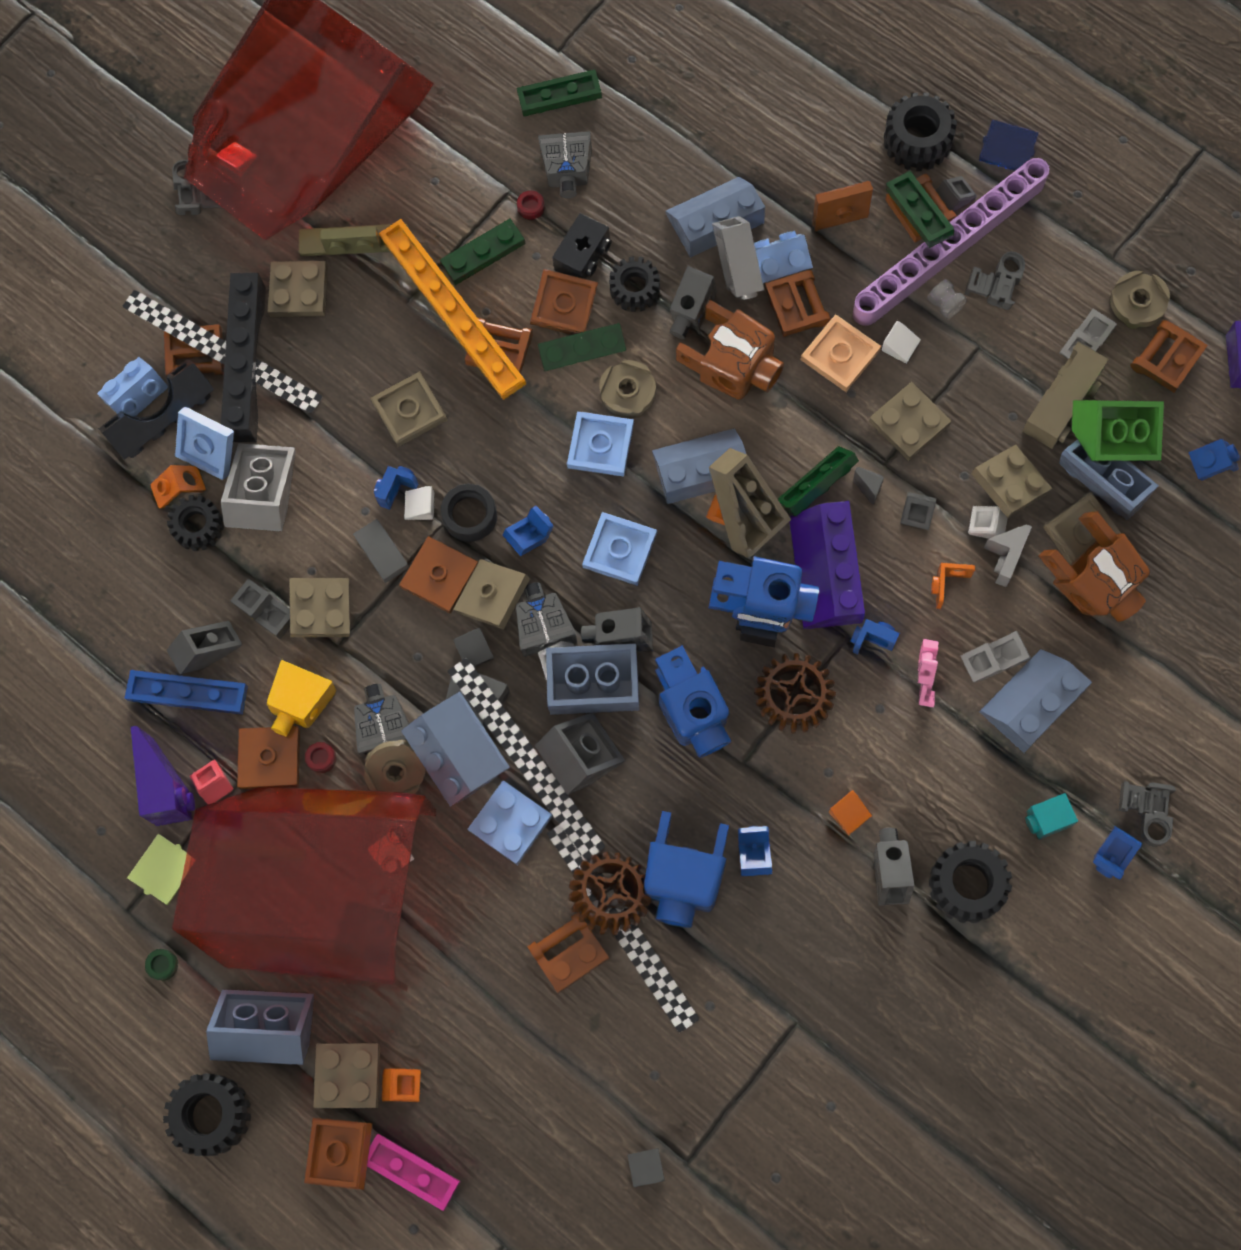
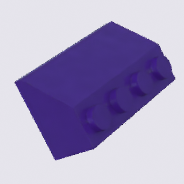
M850 502L818 504L800 512L796 517L790 516L791 520L789 523L795 565L802 569L801 583L819 587L813 621L802 620L803 629L862 623L865 609Z

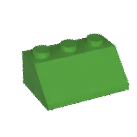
M1073 400L1072 431L1091 461L1161 460L1164 401Z

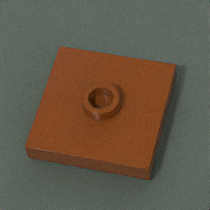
M866 181L816 194L812 220L814 230L818 231L868 218L873 193L871 182Z
M543 269L530 324L571 335L585 332L598 282Z
M428 536L399 586L401 589L451 614L478 561Z
M292 726L287 737L274 732L271 727L239 729L237 787L239 789L299 787L300 728Z
M313 1118L304 1183L364 1190L372 1123Z

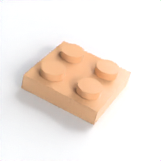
M835 314L801 355V361L847 392L880 352L881 345Z

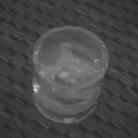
M948 279L937 284L927 296V299L933 306L941 307L940 313L946 319L956 315L967 302V298L962 293H956L954 285Z

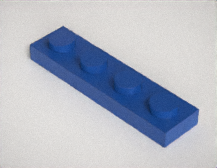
M130 670L125 699L131 702L243 715L248 686L245 683Z

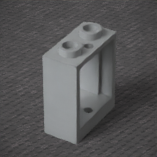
M740 216L712 223L727 290L734 296L740 297L741 300L756 297L757 292L764 290L750 223Z

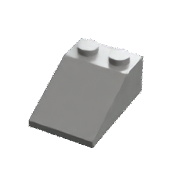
M238 443L221 498L224 527L282 531L288 510L295 458L294 447Z

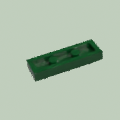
M595 69L517 88L523 117L602 98Z
M911 171L886 183V191L929 248L954 236L953 226Z
M511 218L443 257L440 259V263L456 286L525 245V239Z
M620 323L537 344L544 372L626 351Z
M838 446L782 494L778 501L787 513L796 517L800 512L806 510L816 498L826 493L830 486L839 478L848 474L851 468L859 462L854 452Z

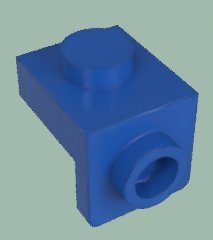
M1219 439L1188 452L1197 477L1201 481L1229 469L1233 472L1239 470L1236 462L1240 460L1239 453L1234 444L1230 445L1224 439Z
M391 466L387 467L383 479H379L374 488V495L379 506L390 510L401 485L417 489L419 484L411 470L402 466H398L397 469Z
M534 506L530 509L526 518L506 528L502 536L522 556L547 541L553 529V524L546 514L537 506Z
M866 619L863 627H856L850 642L855 644L853 653L858 655L864 640L892 651L900 633L894 631L895 628L885 622H878L877 624Z
M749 826L747 828H739L738 847L741 876L772 874L769 827Z
M1114 826L1094 855L1093 863L1097 865V871L1108 878L1114 876L1120 880L1124 875V870L1140 849L1142 843Z

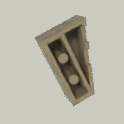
M1078 341L1073 348L1070 358L1064 366L1062 365L1058 376L1039 401L1022 432L1051 449L1054 448L1058 441L1063 443L1072 430L1068 425L1072 421L1073 400H1086L1087 396L1091 398L1095 396L1102 385L1098 379L1109 359Z
M729 448L709 466V471L731 549L750 558L781 530L791 518L749 456Z

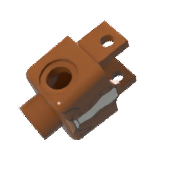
M709 300L705 306V319L715 324V327L708 335L711 342L709 351L704 356L680 342L676 348V361L699 373L701 382L735 399H743L753 385L768 393L779 379L784 368V362L773 357L774 333L740 309L732 313Z
M1098 511L1085 512L1078 519L1096 541L1071 565H1069L1057 549L1044 550L1039 555V558L1056 577L1053 584L1082 614L1105 616L1110 613L1117 622L1124 621L1138 612L1146 602V599L1138 591L1137 587L1149 576L1150 570L1124 533L1116 534Z

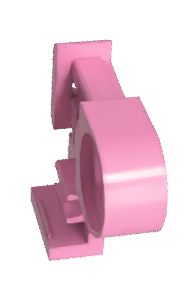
M923 639L918 661L917 683L921 684L919 705L934 708L935 691H931L938 664V661H936L938 641Z

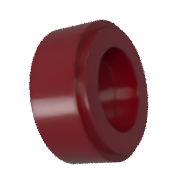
M532 190L523 192L517 199L519 214L528 220L539 218L545 210L542 195Z
M316 742L307 749L305 762L312 771L326 773L334 767L336 753L329 744Z

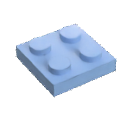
M184 407L178 412L175 457L224 480L229 476L234 431Z
M577 411L567 467L569 469L624 477L634 420Z
M602 512L582 566L585 569L638 586L657 536V530Z
M503 780L467 830L518 866L553 816Z

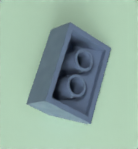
M737 177L666 210L665 213L691 258L717 245L712 223L740 216L750 223L751 229L764 224L765 205L754 186L741 177Z
M735 428L652 450L667 504L715 492L709 466L729 448L746 454L744 444Z
M1078 439L1068 446L1060 457L1059 464L1066 469L1069 475L1077 478L1089 488L1093 495L1100 497L1116 514L1124 517L1126 520L1143 506L1159 486L1129 461H1091Z
M636 644L546 648L547 704L550 715L640 710Z
M1040 649L979 712L1016 747L1025 753L1086 691L1092 682L1069 661Z
M461 692L456 693L425 712L401 730L450 807L470 797L510 768Z
M222 990L206 1030L210 1060L303 1065L310 1044L314 994Z

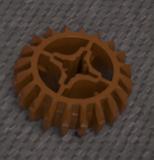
M794 653L793 660L789 661L787 654H783L782 664L773 658L771 660L773 669L764 666L762 672L765 676H758L756 682L761 686L754 689V694L762 697L758 698L755 704L759 707L766 706L760 711V715L766 717L771 714L772 716L768 721V724L771 726L777 720L780 721V731H784L787 724L791 725L790 731L792 734L796 733L797 725H801L804 733L808 732V722L815 728L819 727L820 723L817 717L826 720L828 714L825 710L833 709L834 704L829 700L835 698L836 692L829 689L834 686L835 682L831 679L824 680L829 676L830 671L824 669L819 672L821 662L818 660L811 665L810 655H806L804 661H799V653ZM797 672L795 678L790 681L781 679L779 682L776 681L779 676L785 673ZM806 675L817 685L820 697L814 695V691L809 690L805 686ZM798 682H800V692L796 696V698L793 699V702L790 705V693L794 690V688H796ZM770 689L776 691V695L781 696L785 700L783 711L773 702ZM811 704L815 706L806 713L793 714L795 708L800 705L810 706Z
M606 851L603 852L601 860L594 854L590 858V863L585 860L582 861L580 864L581 870L576 869L572 876L575 880H571L569 883V889L573 892L569 894L568 899L569 901L576 902L571 908L572 912H582L578 920L579 922H584L588 919L590 921L588 925L589 930H593L595 925L600 926L599 931L601 935L605 934L607 928H610L613 935H617L619 926L625 933L630 930V924L638 926L641 921L640 917H645L648 912L645 906H649L652 901L651 897L647 896L644 891L645 874H638L642 868L641 864L632 867L630 865L632 861L631 856L627 857L624 862L620 860L619 852L615 853L613 859H610ZM602 873L615 874L611 878L595 877ZM623 879L629 884L633 892V898L624 889ZM616 884V887L613 891L614 894L611 897H609L607 902L605 903L604 900L607 896L605 893L611 890L613 885ZM586 888L590 889V893L597 898V908L588 898ZM610 908L626 910L622 913L617 914L606 913V911Z

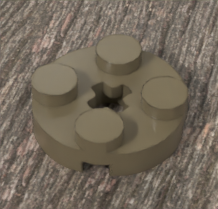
M1132 271L1123 275L1117 281L1110 295V304L1116 317L1124 322L1128 328L1148 327L1162 319L1168 308L1170 292L1166 283L1159 276L1143 274L1144 271ZM1135 294H1138L1139 297H1146L1144 304L1134 301Z
M633 360L621 361V364L607 368L601 376L599 390L602 404L617 416L638 418L651 407L655 400L656 383L654 377L651 375L648 367L640 362ZM628 383L633 384L632 387L635 390L633 393L624 394L623 390L620 389L621 386L626 387Z
M406 740L384 742L369 752L365 759L364 778L366 785L373 794L378 797L379 795L388 797L391 801L404 800L414 795L419 790L425 776V767ZM392 765L402 768L400 769V775L396 777L393 773L387 774L386 771Z

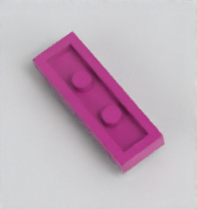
M380 1134L376 1135L369 1147L367 1167L440 1210H446L461 1181Z

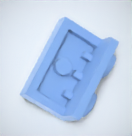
M795 231L780 234V240L769 243V239L754 242L763 283L813 268L805 235H796Z
M138 357L136 360L129 362L124 367V370L114 379L107 381L97 394L117 414L122 411L135 417L163 393L168 386L149 364Z

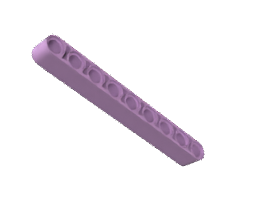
M1040 158L1028 160L950 221L954 228V236L946 240H954L956 244H950L945 240L929 248L924 242L856 296L853 318L855 322L863 326L875 323L1040 193L1049 174L1047 162ZM1030 175H1036V176H1038L1039 178H1034V177H1032V176H1030ZM1009 191H1016L1018 194H1012ZM988 207H994L998 211L990 210ZM968 223H973V224H975L977 227H970V226H968L967 224H968ZM925 256H932L936 260H927ZM903 273H912L914 277H906ZM883 289H890V290H892L894 293H892V294H886V293L882 292V290H883ZM861 306H869V307L872 308V310H871V311H865V310L861 309L860 307H861Z

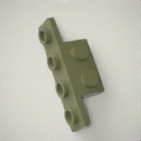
M392 224L300 229L299 254L300 256L390 252L380 239L379 233Z

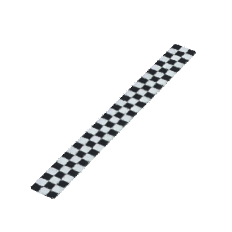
M136 290L131 293L123 304V308L225 365V340ZM256 359L257 384L308 413L313 412L322 399V395Z
M465 658L449 669V675L585 860H589L592 855L604 849V843L566 794L560 783L470 661Z
M558 825L549 831L547 835L572 873H574L576 869L581 870L580 864L585 858L562 827ZM598 874V875L595 876V877L601 876V877L605 878L603 874ZM586 888L588 897L597 908V898L590 893V889ZM613 888L605 893L607 895L604 900L605 903L614 894ZM610 908L606 911V913L617 914L622 913L626 910ZM630 924V930L625 933L619 926V932L614 936L677 1031L680 1033L697 1022L699 1017L639 927Z

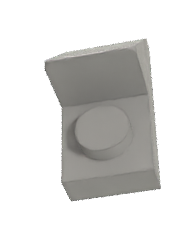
M1026 524L987 540L984 548L1000 555L993 571L998 573L996 584L1004 587L1008 585L1032 526Z

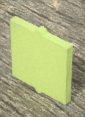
M158 834L127 878L143 888L144 894H151L166 905H169L199 860L182 850V845H175Z

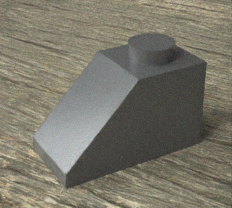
M224 621L182 630L169 646L167 652L179 673L184 674L210 666L240 648L242 642L231 623Z

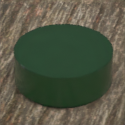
M166 949L152 951L145 961L147 974L159 981L172 978L178 969L176 955Z

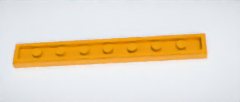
M402 219L381 231L379 236L382 242L500 397L504 400L525 386L526 381Z

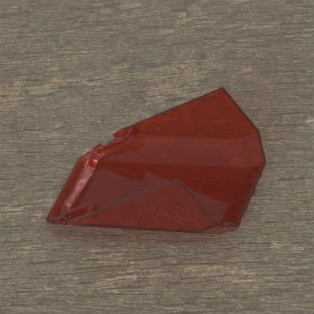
M265 0L193 116L192 144H189L188 162L185 167L184 178L261 238L267 240L316 210L421 105L434 83L321 0ZM217 156H220L221 158H223V159H225L226 161L230 162L231 164L235 165L236 168L233 167L232 165L228 164V163L225 162L224 160L220 159V158L217 157Z
M258 787L195 809L172 929L226 968L407 992L408 985L396 979V944L415 828L420 814L436 816L437 810L427 797L423 795L383 791Z

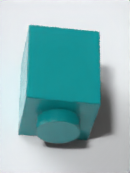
M1066 793L1031 806L1026 811L1028 816L1025 817L1030 832L1032 834L1036 833L1039 840L1070 828L1078 822Z

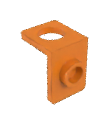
M170 465L151 483V489L158 508H165L181 492L203 493L206 490L199 469L195 466ZM183 473L192 475L196 484H188L183 478Z
M940 564L937 577L933 576L931 594H936V609H941L944 602L945 577L971 578L975 571V565Z

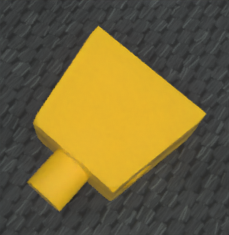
M281 660L267 700L270 712L277 716L271 729L287 737L294 723L304 728H309L335 695L336 689L333 682Z

